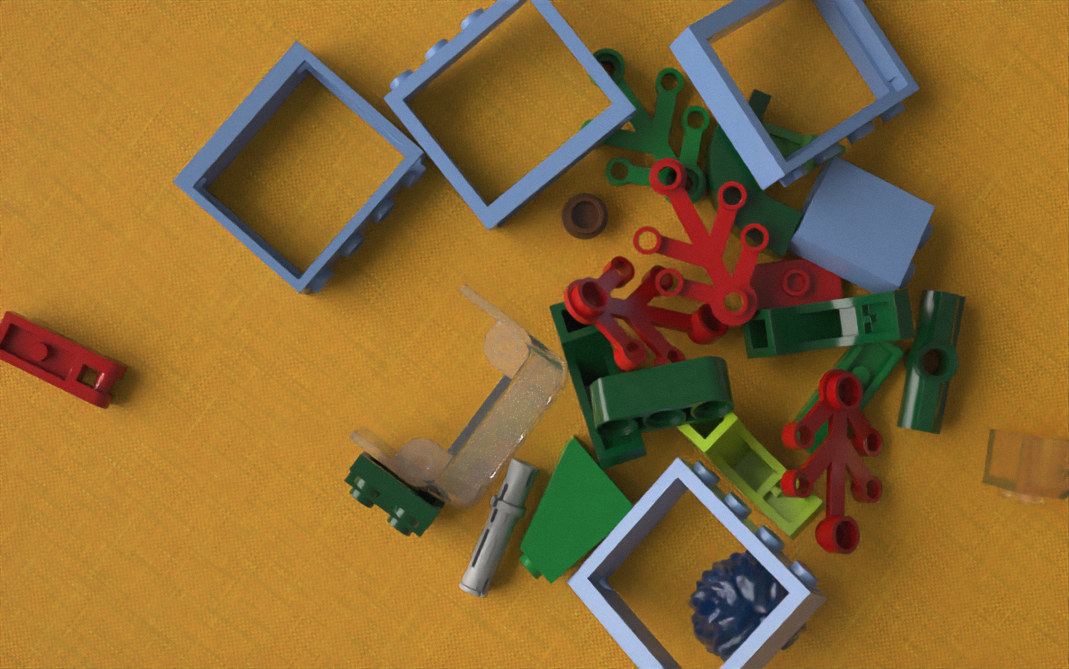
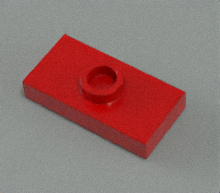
M806 259L756 264L749 284L757 295L758 304L756 311L843 299L840 276Z

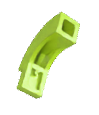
M733 412L712 420L676 426L763 514L767 515L792 540L826 507L824 502L813 492L807 498H789L783 493L781 478L787 469L756 440ZM797 479V480H796V487H797V489H798L799 482H798V479Z

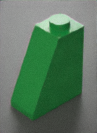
M571 436L566 441L520 541V549L524 552L519 558L522 564L536 579L543 575L550 584L606 537L634 507L633 503L603 469L601 470L600 465L574 436Z

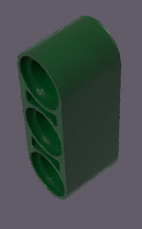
M716 356L699 357L597 379L590 385L595 432L605 438L625 437L723 417L734 410L727 363L723 358Z

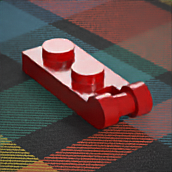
M6 311L0 323V360L95 406L108 409L114 397L111 391L116 380L123 379L128 369L127 365L94 351L14 311ZM88 367L100 371L93 385L82 380Z

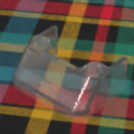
M464 284L458 292L497 320L487 333L483 347L487 360L505 375L448 451L431 439L415 438L404 444L399 452H397L366 427L354 430L349 436L351 441L404 481L458 509L473 507L482 499L563 391L569 378L568 367L559 355Z

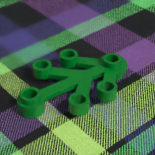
M610 48L596 51L593 54L600 65L609 64L613 67L614 75L611 79L638 112L629 121L635 131L619 129L597 148L605 145L652 154L656 162L663 158L678 160L686 170L687 178L691 183V188L687 194L692 203L695 204L704 195L707 185L706 176L697 165L702 133L706 130L710 121L708 112L700 106H691L683 113L680 125L685 134L678 159L668 145V138L676 96L680 93L684 84L682 74L674 68L663 69L658 74L655 80V89L658 96L652 121L623 78L625 61L621 54ZM588 73V77H589L590 81H591L595 86L599 87V86L597 85V83L593 80V78H592V77L589 75V73ZM665 76L674 77L677 81V88L672 91L665 90L661 85V79ZM692 113L700 115L703 120L702 127L698 129L691 128L687 123V116ZM594 119L586 121L582 125L581 129H583L587 124H589ZM623 157L614 158L607 164L605 177L611 185L621 187L632 183L651 187L649 182L651 168L632 166L631 162ZM616 164L625 166L628 171L627 177L623 180L614 179L611 175L612 166ZM665 168L659 173V181L665 186L672 185L677 178V173L671 168ZM664 196V198L670 203L668 197Z

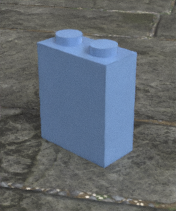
M834 155L820 170L801 210L803 214L787 250L873 294L895 291L898 288L902 290L914 274L916 265L911 263L916 249L920 250L932 233L933 225L928 222L935 206Z

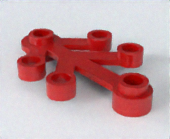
M663 158L657 161L649 172L650 185L656 193L668 197L692 244L662 236L655 228L646 226L636 231L633 237L634 247L644 255L657 253L706 269L714 286L684 279L682 274L676 269L667 268L660 271L656 276V289L660 294L667 297L680 295L709 304L715 318L723 324L737 326L746 323L753 317L757 309V295L749 284L759 253L768 244L769 234L766 228L760 224H749L741 231L740 243L743 248L731 278L722 257L737 210L744 205L747 198L744 186L738 182L730 181L720 187L718 191V202L720 205L709 236L684 188L687 183V173L684 166L673 158ZM665 168H671L677 173L675 183L669 186H665L659 181V173ZM735 187L741 192V200L738 204L728 205L725 203L723 193L727 188ZM757 229L763 234V242L759 247H750L745 242V234L749 230ZM644 232H652L657 238L655 247L650 250L643 249L639 244V238ZM667 273L676 275L679 280L677 289L671 292L661 287V278ZM737 293L742 297L743 305L738 311H729L725 307L724 300L727 295Z
M616 256L603 268V274L598 279L586 277L573 281L564 291V303L568 312L577 321L586 325H595L616 347L614 359L621 369L634 371L646 361L647 351L639 340L630 338L614 318L624 320L656 355L654 367L686 360L684 353L679 348L672 346L655 327L687 333L690 340L698 345H711L727 333L728 325L721 323L715 318L709 304L701 305L692 314L647 305L654 297L662 296L655 286L656 276L660 271L666 269L660 265H655L642 277V284L625 300L611 297L610 292L614 288H623L635 276V269L632 263L622 256ZM667 273L661 278V287L666 291L673 286L671 273Z
M831 369L822 376L819 382V400L801 421L788 422L784 426L782 439L785 446L790 450H807L812 447L815 441V433L827 420L828 435L800 469H789L784 472L781 478V489L789 498H807L813 491L814 483L827 468L826 518L818 523L815 530V538L819 546L828 553L850 554L859 544L860 530L857 522L852 517L845 516L846 471L852 479L850 491L856 502H878L882 495V484L876 476L871 475L860 457L878 456L883 448V439L879 431L871 427L858 407L863 396L862 385L859 379L846 370ZM847 424L854 432L851 442L846 436ZM798 431H799V433H800V439H799V440H798V436H797ZM797 479H798V482H799L798 489H797V487H796V480H797Z

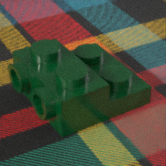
M373 447L358 456L349 468L351 472L344 480L352 486L349 493L357 501L371 509L375 504L390 515L387 522L408 537L412 532L421 537L446 503L445 500Z

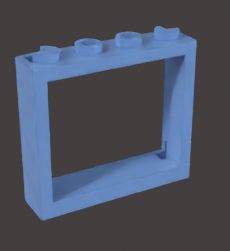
M498 0L485 12L480 8L471 13L461 23L460 27L463 30L449 42L447 39H443L432 46L425 54L427 61L414 72L408 69L397 76L389 85L392 91L383 98L488 230L498 229L638 114L635 107L549 0L530 1L613 104L490 205L408 102L528 0Z
M734 0L688 26L669 46L762 190L778 180L785 188L808 173L804 165L806 162L813 158L819 166L843 150L838 143L840 140L847 137L850 143L853 144L876 129L872 123L873 119L880 116L884 123L905 110L901 101L920 89L862 0L812 1L877 100L785 159L714 52L711 44L787 0Z
M296 41L172 182L297 292L308 295L312 290L315 293H319L335 275L331 268L343 255L348 259L361 247L366 239L362 233L373 220L379 224L391 213L396 205V202L392 199L402 187L405 186L410 189L420 180L427 170L423 164L428 158L423 150L302 44ZM310 73L397 149L405 159L309 268L302 273L214 196L208 188Z
M677 457L567 583L639 669H682L610 586L607 580L682 495L690 489L789 592L782 602L720 668L762 669L826 601L827 597L815 586L819 580L812 574L813 571L798 559L793 563L781 551L785 547V543L765 525L758 528L748 518L752 513L748 505L732 492H729L726 496L716 485L720 480L718 475L710 471L699 460L694 465Z

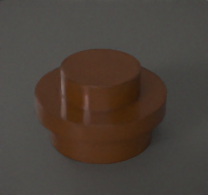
M583 193L573 196L567 201L562 211V223L565 230L571 236L580 240H589L597 237L602 233L608 221V212L605 204L601 199L592 194Z

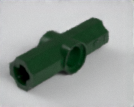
M922 290L914 330L915 338H913L912 346L906 351L904 356L906 378L897 420L898 427L940 435L950 379L956 374L959 367L956 346L966 297L943 291ZM928 350H933L939 359L938 368L933 374H928L923 367V357Z

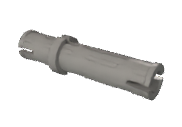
M516 458L511 459L498 494H494L489 504L492 508L488 520L481 532L468 568L460 581L459 587L462 590L477 597H487L493 577L510 541L513 529L518 519L524 518L527 508L524 505L531 486L540 470L526 461Z

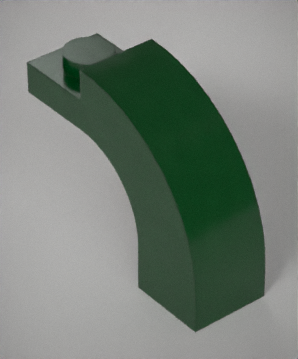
M754 89L746 101L761 122L772 96ZM718 124L711 133L705 154L704 166L707 192L713 208L717 213L720 205L718 202V191L723 184L730 181L742 184L746 190L747 198L744 205L737 210L731 233L740 240L741 231L747 225L760 224L766 228L769 234L768 244L760 252L774 259L785 255L803 212L772 199L760 189L743 159L720 124ZM735 187L727 188L723 193V200L728 205H736L741 200V192ZM751 229L745 234V242L750 247H759L763 242V234L757 229Z
M908 289L759 310L755 312L749 321L743 324L747 359L915 338Z
M564 302L549 306L572 384L601 470L646 456V449L641 434L605 438L595 432L590 385L599 378L619 374L611 342L595 325H586L577 321L568 312Z

